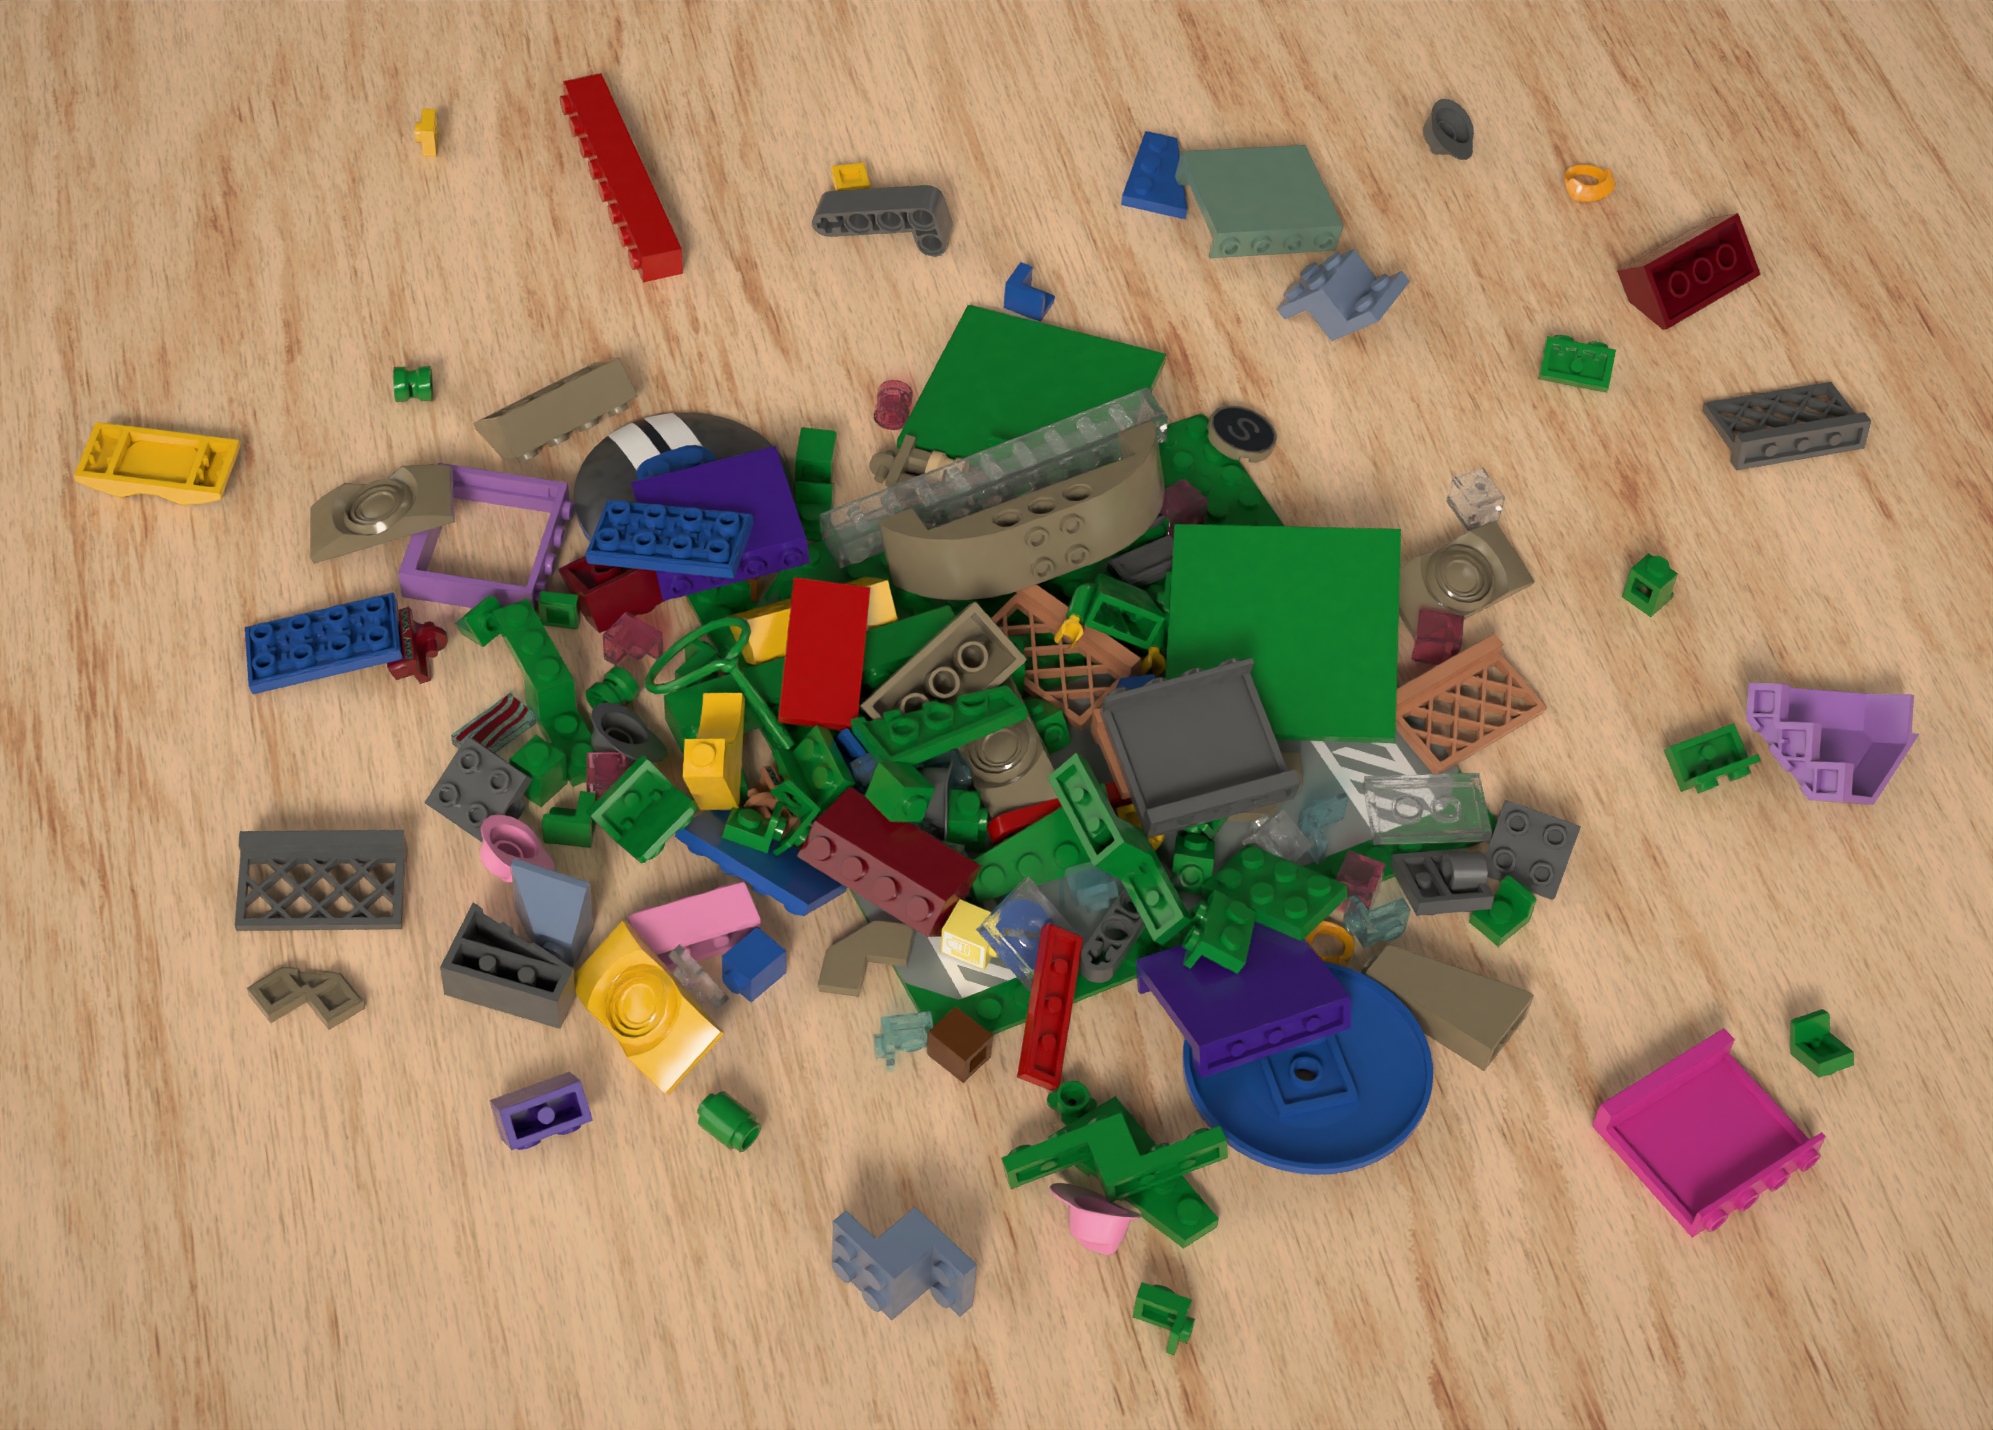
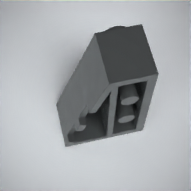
M474 902L472 903L440 966L444 995L561 1029L576 997L573 968L536 943L532 942L529 944L514 934L513 928L504 922L501 924L497 923L483 913V908Z

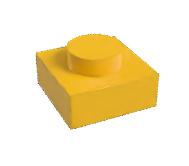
M422 108L421 122H415V142L421 143L423 156L436 157L438 125L436 109Z
M864 162L831 166V178L835 191L870 189V182Z

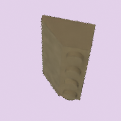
M620 358L593 363L473 424L479 434L503 460L517 458L518 462L521 463L538 455L539 453L536 448L548 443L549 447H553L568 440L567 432L578 428L579 432L585 431L599 424L597 417L607 412L609 417L627 410L629 408L627 402L638 396Z
M974 602L963 609L859 704L858 712L868 722L884 718L883 712L899 709L901 714L922 710L923 703L932 701L945 704L955 703L960 695L998 687L1027 659L983 609Z

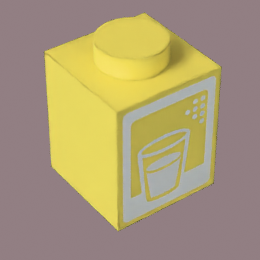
M959 899L942 928L941 953L985 971L991 958H999L1001 955L994 937V922L997 914Z

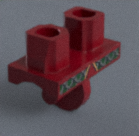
M408 606L399 610L403 659L387 663V668L396 680L414 675L419 683L422 684L431 681L429 657H436L438 652L447 646L448 637L444 629L435 626L431 621L421 624L413 620L412 610Z

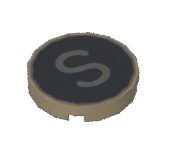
M1227 405L1217 408L1211 414L1207 423L1210 443L1220 453L1231 459L1239 461L1241 457L1250 458L1248 462L1257 463L1266 460L1275 448L1277 434L1273 425L1254 410L1241 406Z

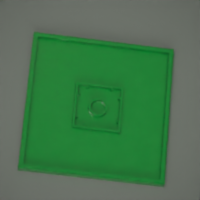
M967 305L897 438V449H900L905 436L910 435L916 437L917 449L931 453L934 450L946 453L947 457L951 459L958 457L970 461V468L1043 487L1062 482L1122 459L1118 433L1137 426L1165 365L1166 354ZM996 436L1023 444L1024 453L1022 460L1012 458L1011 462L1008 463L994 459L995 454L987 452L989 437Z
M1174 524L1165 679L1170 680L1181 677L1183 673L1194 668H1202L1203 671L1215 668L1220 663L1233 658H1237L1239 661L1252 658L1254 664L1250 675L1276 740L1395 744L1401 529Z

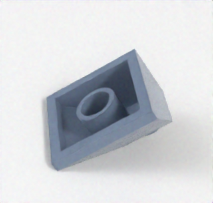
M514 858L511 862L515 908L530 942L536 943L567 965L574 967L594 929L590 882Z

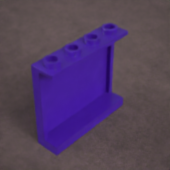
M776 446L631 482L636 503L685 508L693 507L725 512L732 511L735 513L752 514L754 525L734 579L656 571L663 601L810 564L806 536Z
M1254 922L1246 963L1238 974L1203 955L1199 957L1191 969L1184 966L1186 949L1182 945L1136 959L1138 992L1143 994L1151 991L1193 1048V1068L1200 1078L1351 1028V996L1305 939L1299 941L1258 922Z

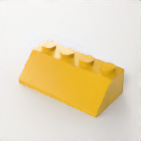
M864 577L843 583L870 587L866 631L898 621L888 580ZM791 598L726 616V618H743L750 624L751 635L748 643L741 651L746 663L760 665L785 657ZM729 626L737 641L742 629L738 626Z

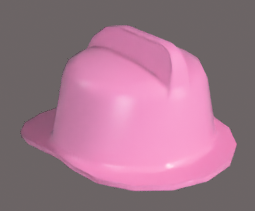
M501 814L491 815L484 819L481 826L483 837L480 848L481 862L488 871L499 877L501 881L513 883L511 862L514 858L554 871L555 865L551 857L543 848L533 830L526 824L513 817Z
M1054 1183L1049 1187L1054 1196L1068 1204L1070 1234L1088 1250L1104 1255L1114 1254L1118 1245L1124 1240L1131 1220L1141 1218L1139 1213L1125 1209L1114 1202L1108 1203L1106 1197L1089 1189L1066 1183Z

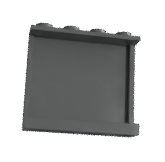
M1237 658L1229 659L1220 663L1215 668L1204 671L1202 668H1194L1183 673L1181 677L1170 680L1156 678L1147 682L1143 687L1129 690L1127 687L1118 688L1104 697L1100 715L1142 830L1147 838L1294 799L1301 782L1296 769L1287 770L1250 675L1254 664L1252 658L1239 661Z

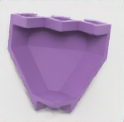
M1783 683L1748 684L1746 721L1755 732H1759L1770 746L1768 749L1785 771L1792 773L1801 785L1800 790L1808 800L1874 805L1919 736V734L1912 733L1914 695L1870 694L1790 688L1789 684Z

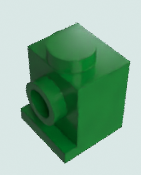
M1648 553L1631 568L1622 598L1649 617H1652L1673 598L1674 593L1672 590L1678 573L1669 567V562L1665 558L1652 556ZM1643 587L1652 591L1650 598L1640 592Z
M949 789L946 844L956 850L985 851L988 808L980 807L981 791Z

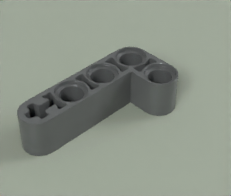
M930 185L825 192L821 195L812 219V227L817 233L827 237L912 232L919 251L925 255L937 257L941 256L946 250L953 228V221L942 192Z

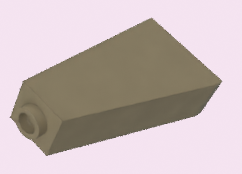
M1389 944L1379 956L1371 955L1361 971L1362 974L1377 981L1400 999L1413 1014L1424 1034L1483 1071L1487 1069L1526 1019L1534 997L1533 994L1526 990Z

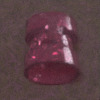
M888 380L879 386L873 418L880 427L887 430H899L904 427L910 415L909 407L912 404L913 391L909 385L899 380Z

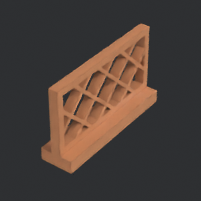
M1037 584L1016 591V594L991 620L1007 637L1031 634L1032 647L1024 648L1025 657L1033 658V670H1025L1023 690L1034 698L1043 699L1060 708L1064 719L1082 732L1092 722L1093 710L1102 707L1104 697L1116 689L1120 678L1141 676V658L1109 635L1084 626V623H1079L1083 628V635L1073 649H1069L1072 644L1070 637L1064 634L1058 645L1036 647L1035 634L1051 632L1055 635L1063 622L1068 620L1066 618L1068 606ZM1016 609H1019L1029 617L1030 625L1007 626V618ZM1080 653L1086 657L1087 666L1064 667L1063 654ZM1059 654L1060 668L1037 669L1036 656ZM1108 673L1117 679L1110 687L1093 688L1092 675ZM1088 675L1089 689L1066 690L1065 677ZM1061 677L1062 691L1046 692L1039 687L1038 679ZM1090 698L1091 706L1081 716L1068 708L1067 700Z
M1495 633L1397 688L1396 730L1435 777L1543 714L1547 709V706L1499 652L1504 644ZM1495 666L1505 677V684L1487 680V670ZM1466 684L1478 687V699L1460 695V686ZM1486 690L1504 694L1503 706L1486 702ZM1511 696L1522 698L1531 709L1522 711L1511 708ZM1440 700L1452 703L1451 715L1433 711V701ZM1459 705L1477 709V722L1458 717ZM1485 712L1503 716L1502 726L1496 727L1484 724ZM1410 715L1425 719L1424 731L1411 728L1404 718ZM1432 721L1450 725V738L1431 733ZM1458 727L1475 731V742L1469 743L1457 740ZM1430 743L1448 747V758L1440 762L1430 751Z

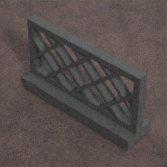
M1832 382L1705 402L1703 406L1704 414L1732 451L1730 462L1736 470L1865 449L1871 419L1865 412L1856 414ZM1826 395L1830 403L1813 397ZM1790 401L1799 404L1800 406L1796 408L1793 406L1783 404L1781 402ZM1760 407L1763 409H1767L1768 411L1767 413H1763L1750 408ZM1809 407L1824 413L1821 416L1805 411V408ZM1728 412L1736 416L1733 419L1727 416L1720 415L1719 413ZM1776 412L1792 418L1788 421L1775 417L1773 414ZM1830 414L1837 416L1834 418H1828ZM1742 418H1746L1752 421L1759 422V425H1751L1742 422L1741 420ZM1801 420L1804 421V423L1797 424V421ZM1766 425L1771 426V427H1774V428L1764 429ZM1734 430H1735V431H1738V432H1741V433L1736 434V436H1735L1733 432H1734Z
M404 830L240 831L238 845L240 849V865L235 915L236 931L402 929L404 875L408 851ZM379 863H395V874L383 884L369 873ZM250 864H268L275 871L259 886L249 877ZM297 864H309L316 872L301 885L287 874ZM338 864H350L357 872L340 885L329 872ZM364 877L376 890L359 903L348 890ZM282 878L294 891L277 904L266 891ZM324 878L335 890L322 902L318 903L306 891L320 879ZM248 886L253 890V891L250 892L249 894H248ZM393 886H394V895H392V894L389 892V890H390ZM301 896L313 909L303 918H292L284 910ZM343 896L354 909L345 917L334 918L326 909ZM384 896L393 904V916L374 917L367 909L380 897ZM259 897L272 908L262 918H246V908Z

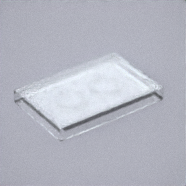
M1480 773L1364 776L1363 790L1373 845L1490 841L1492 831Z

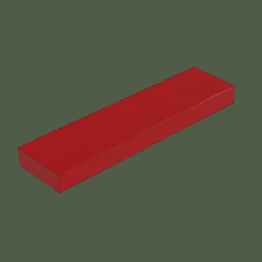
M1048 923L1041 928L1017 1078L1053 1091L1059 1088L1083 937Z

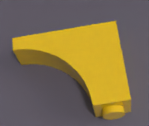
M703 693L702 714L696 739H685L683 779L700 810H731L732 807L739 808L745 708L743 693Z

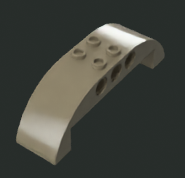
M1150 421L1118 433L1122 460L939 527L927 530L913 508L878 520L892 583L905 591L936 599L972 600L990 598L1031 587L1098 562L1124 549L1147 531L1155 522L1163 506L1165 483L1156 425Z

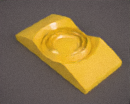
M95 422L75 471L74 478L78 483L119 498L142 493L157 495L179 505L209 503L221 500L241 446L240 440Z
M622 920L574 974L575 993L586 1010L611 1032L619 1042L626 1057L666 1094H670L725 1034L627 921Z

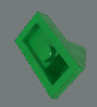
M796 481L795 506L806 540L820 541L829 538L835 483Z

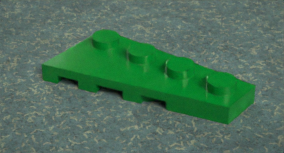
M1006 685L960 695L957 702L951 704L932 701L923 703L922 710L901 714L900 710L896 709L883 712L884 718L866 722L864 717L850 719L853 734L877 763H910L914 766L1027 719V709L1023 702Z
M1104 782L1099 783L1109 801ZM1062 805L1045 817L1024 827L1025 829L972 858V860L982 865L970 888L973 903H979L1096 868L1092 864Z
M1116 1096L1058 1130L1068 1129L1073 1131L1088 1125L1092 1119L1100 1115L1108 1114L1112 1116L1121 1112L1140 1156L1146 1154L1150 1148L1156 1145ZM1091 1160L1075 1165L1077 1169L1088 1177L1092 1174L1098 1179ZM1183 1176L1119 1199L1121 1202L1125 1199L1141 1211L1140 1215L1143 1219L1183 1249L1218 1226L1219 1218Z

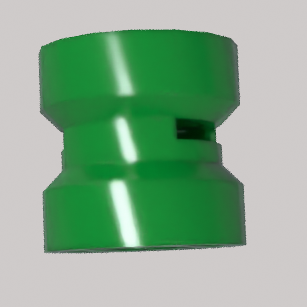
M406 366L394 367L395 402H407L410 398H418L421 402L433 400L431 366H419L416 370H409Z
M614 666L604 674L601 683L596 682L586 690L585 696L592 709L602 703H614L622 706L624 703L629 704L639 696L640 690L636 680L629 672L619 666Z

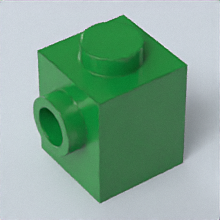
M537 735L509 758L510 764L533 778L523 796L539 807L545 805L567 785L566 754L556 744L548 743Z
M878 762L865 797L891 822H922L935 787L910 763Z

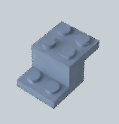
M1355 249L1342 255L1336 252L1320 265L1315 262L1307 266L1300 273L1301 280L1284 292L1285 299L1278 306L1277 310L1284 319L1308 310L1329 339L1334 341L1379 322L1410 281L1403 271L1391 276L1383 274L1376 278Z
M916 1207L877 1239L847 1211H844L833 1220L832 1268L845 1283L852 1282L862 1292L863 1299L874 1311H882L892 1321L929 1288L933 1298L943 1308L950 1307L959 1317L973 1306L977 1264Z

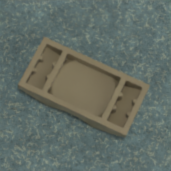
M450 465L401 466L387 479L376 480L368 484L344 483L321 497L310 507V558L314 564L454 523L453 471Z
M1495 521L1470 530L1452 542L1434 551L1421 554L1400 566L1399 615L1415 641L1419 643L1530 587L1535 581Z
M1010 675L998 687L1007 685L1025 705ZM1028 709L1027 719L957 747L968 767L976 790L981 791V800L985 808H988V813L992 820L1004 813L1058 798L1047 779L1056 770V767Z

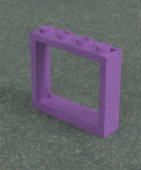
M438 463L437 465H449V464ZM450 465L453 471L454 498L550 513L527 586L427 571L442 526L411 536L398 572L402 597L474 608L488 595L496 597L502 607L528 598L536 612L539 605L540 592L548 591L547 577L548 575L553 576L557 563L556 549L557 547L562 548L564 545L566 534L565 521H571L574 512V502L569 501L568 483Z

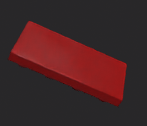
M794 577L778 722L815 727L817 724L835 730L848 728L852 732L850 719L858 718L870 587Z

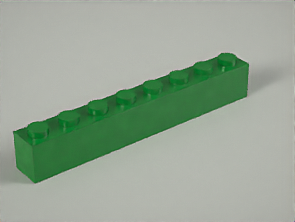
M947 605L866 631L860 696L873 692L956 616L951 607ZM785 657L741 670L768 703L776 718L779 713ZM731 674L664 695L665 720L682 753H684L685 739H696L702 714L703 693H742ZM746 698L743 734L765 726L758 718V715L755 714Z

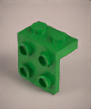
M642 755L586 813L618 845L642 864L658 856L664 849L665 842L676 831L682 830L691 822L698 805L672 785Z

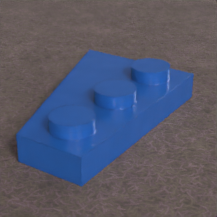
M1145 131L1122 194L1121 205L1186 220L1187 206L1184 185H1178L1175 178L1180 159L1177 138Z

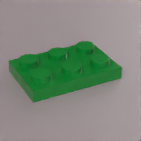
M1247 844L1201 886L1203 899L1207 900L1211 893L1217 890L1256 911L1255 922L1299 941L1308 936L1347 898L1346 884L1251 844Z

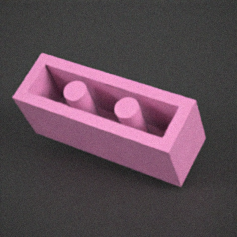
M745 882L734 885H722L710 892L696 896H684L675 902L655 908L647 907L637 913L628 915V923L668 969L726 953L756 927L761 930V919Z

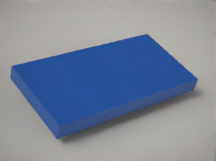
M607 500L585 554L587 563L734 579L754 525L752 514L735 513L732 511L725 512L693 507L685 508L626 502L623 500Z
M394 592L245 627L248 686L252 694L403 659L398 603Z
M708 810L694 817L682 830L676 831L675 837L686 844L689 851L714 861L724 873L740 877L751 884L755 892L771 896L784 904V908L794 915L806 916L847 890L846 886L797 857L800 850L794 846L776 856L772 851L780 841L772 839L768 853H764L722 838L731 810Z

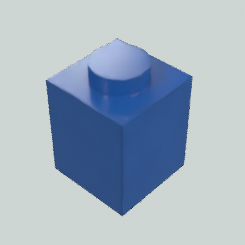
M758 927L722 955V980L731 992L734 994L740 993L751 1003L786 974V950Z

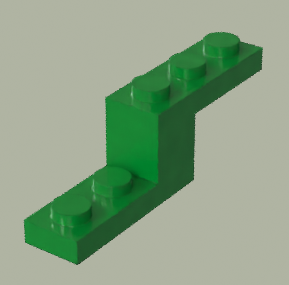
M527 598L493 610V621L523 674L526 704L547 742L556 744L566 754L567 778L571 786L574 787L592 780L589 754L597 753L591 745L592 735L576 709L574 679L529 599ZM593 756V774H602L599 764L602 763L601 766L608 764L604 763L606 761L599 756ZM602 766L603 775H605L603 768L608 766Z
M1075 753L1050 774L1047 779L1094 867L1122 881L1153 941L1164 945L1193 920L1145 832L1116 816L1086 758Z
M1120 1112L1112 1116L1105 1114L1095 1117L1088 1125L1073 1131L1068 1129L1058 1131L1052 1134L1048 1140L1036 1145L1018 1146L1011 1150L1007 1156L1001 1157L1010 1189L1091 1160L1108 1203L1224 1160L1228 1158L1226 1137L1221 1126L1213 1129H1197L1191 1132L1186 1139L1173 1144L1161 1143L1155 1145L1146 1154L1140 1156L1124 1117Z

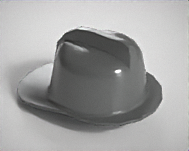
M1441 99L1437 101L1432 108L1431 115L1423 126V136L1430 147V151L1435 155H1451L1459 160L1471 158L1474 130L1469 115L1465 109L1452 100Z
M602 703L592 710L591 720L594 728L591 736V745L596 753H621L625 755L626 768H629L642 755L651 763L663 761L667 756V748L648 729L642 719L630 709L614 703ZM599 756L606 762H617L611 763L616 765L614 766L618 768L617 764L620 763L619 769H623L622 756Z
M953 758L950 767L915 768L935 787L922 822L941 829L942 842L946 843L947 796L954 766Z

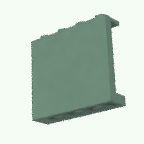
M1306 145L1181 151L1175 178L1178 185H1190L1213 238L1209 252L1210 259L1336 250L1343 224Z

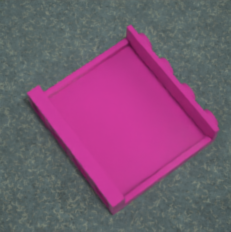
M1724 1028L1600 1104L1592 1125L1692 1238L1705 1229L1708 1232L1715 1231L1727 1220L1728 1214L1738 1209L1740 1212L1747 1210L1758 1200L1759 1194L1769 1189L1771 1192L1778 1190L1788 1181L1790 1174L1797 1169H1800L1802 1172L1810 1169L1820 1159L1819 1150L1826 1138L1821 1132L1812 1139H1809L1729 1054L1735 1039Z

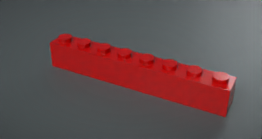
M602 73L563 81L564 95L560 96L562 112L564 116L569 115V125L573 137H579L578 142L583 158H588V167L592 180H598V191L602 202H608L609 218L612 225H618V236L621 246L628 247V258L632 270H638L643 283L683 274L682 248Z

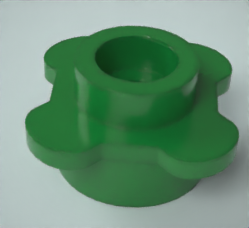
M1078 1081L1063 1083L1059 1086L1057 1092H1051L1047 1097L1048 1107L1056 1109L1061 1115L1062 1123L1065 1125L1072 1123L1097 1107L1096 1100L1090 1098L1086 1086ZM1069 1101H1072V1102H1075L1076 1104L1073 1105V1106H1071V1105L1068 1104V1102H1069Z

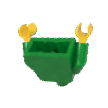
M1098 574L1094 582H1086L1076 588L1066 613L1068 620L1063 622L1055 634L1054 640L1056 643L1060 641L1063 634L1067 635L1072 641L1069 649H1073L1083 635V628L1079 623H1084V626L1146 649L1148 655L1141 661V676L1145 675L1150 669L1156 678L1166 669V659L1160 652L1164 650L1166 619L1147 592L1104 574Z

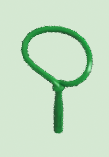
M722 618L696 628L664 652L646 675L645 687L647 691L657 695L671 693L720 669L724 673H730L751 708L758 715V718L765 725L768 732L771 733L778 746L788 750L796 744L793 738L789 736L785 727L782 726L783 724L778 722V717L776 718L775 713L769 708L765 699L737 666V656L748 643L751 635L750 624L743 618ZM728 626H738L742 629L739 639L728 652L725 659L714 660L670 682L654 683L656 676L663 667L695 640L714 630Z

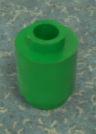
M725 1091L719 1092L716 1095L713 1093L709 1094L701 1102L697 1110V1114L700 1115L698 1125L730 1150L735 1148L739 1152H744L754 1143L761 1131L762 1126L756 1121V1115Z

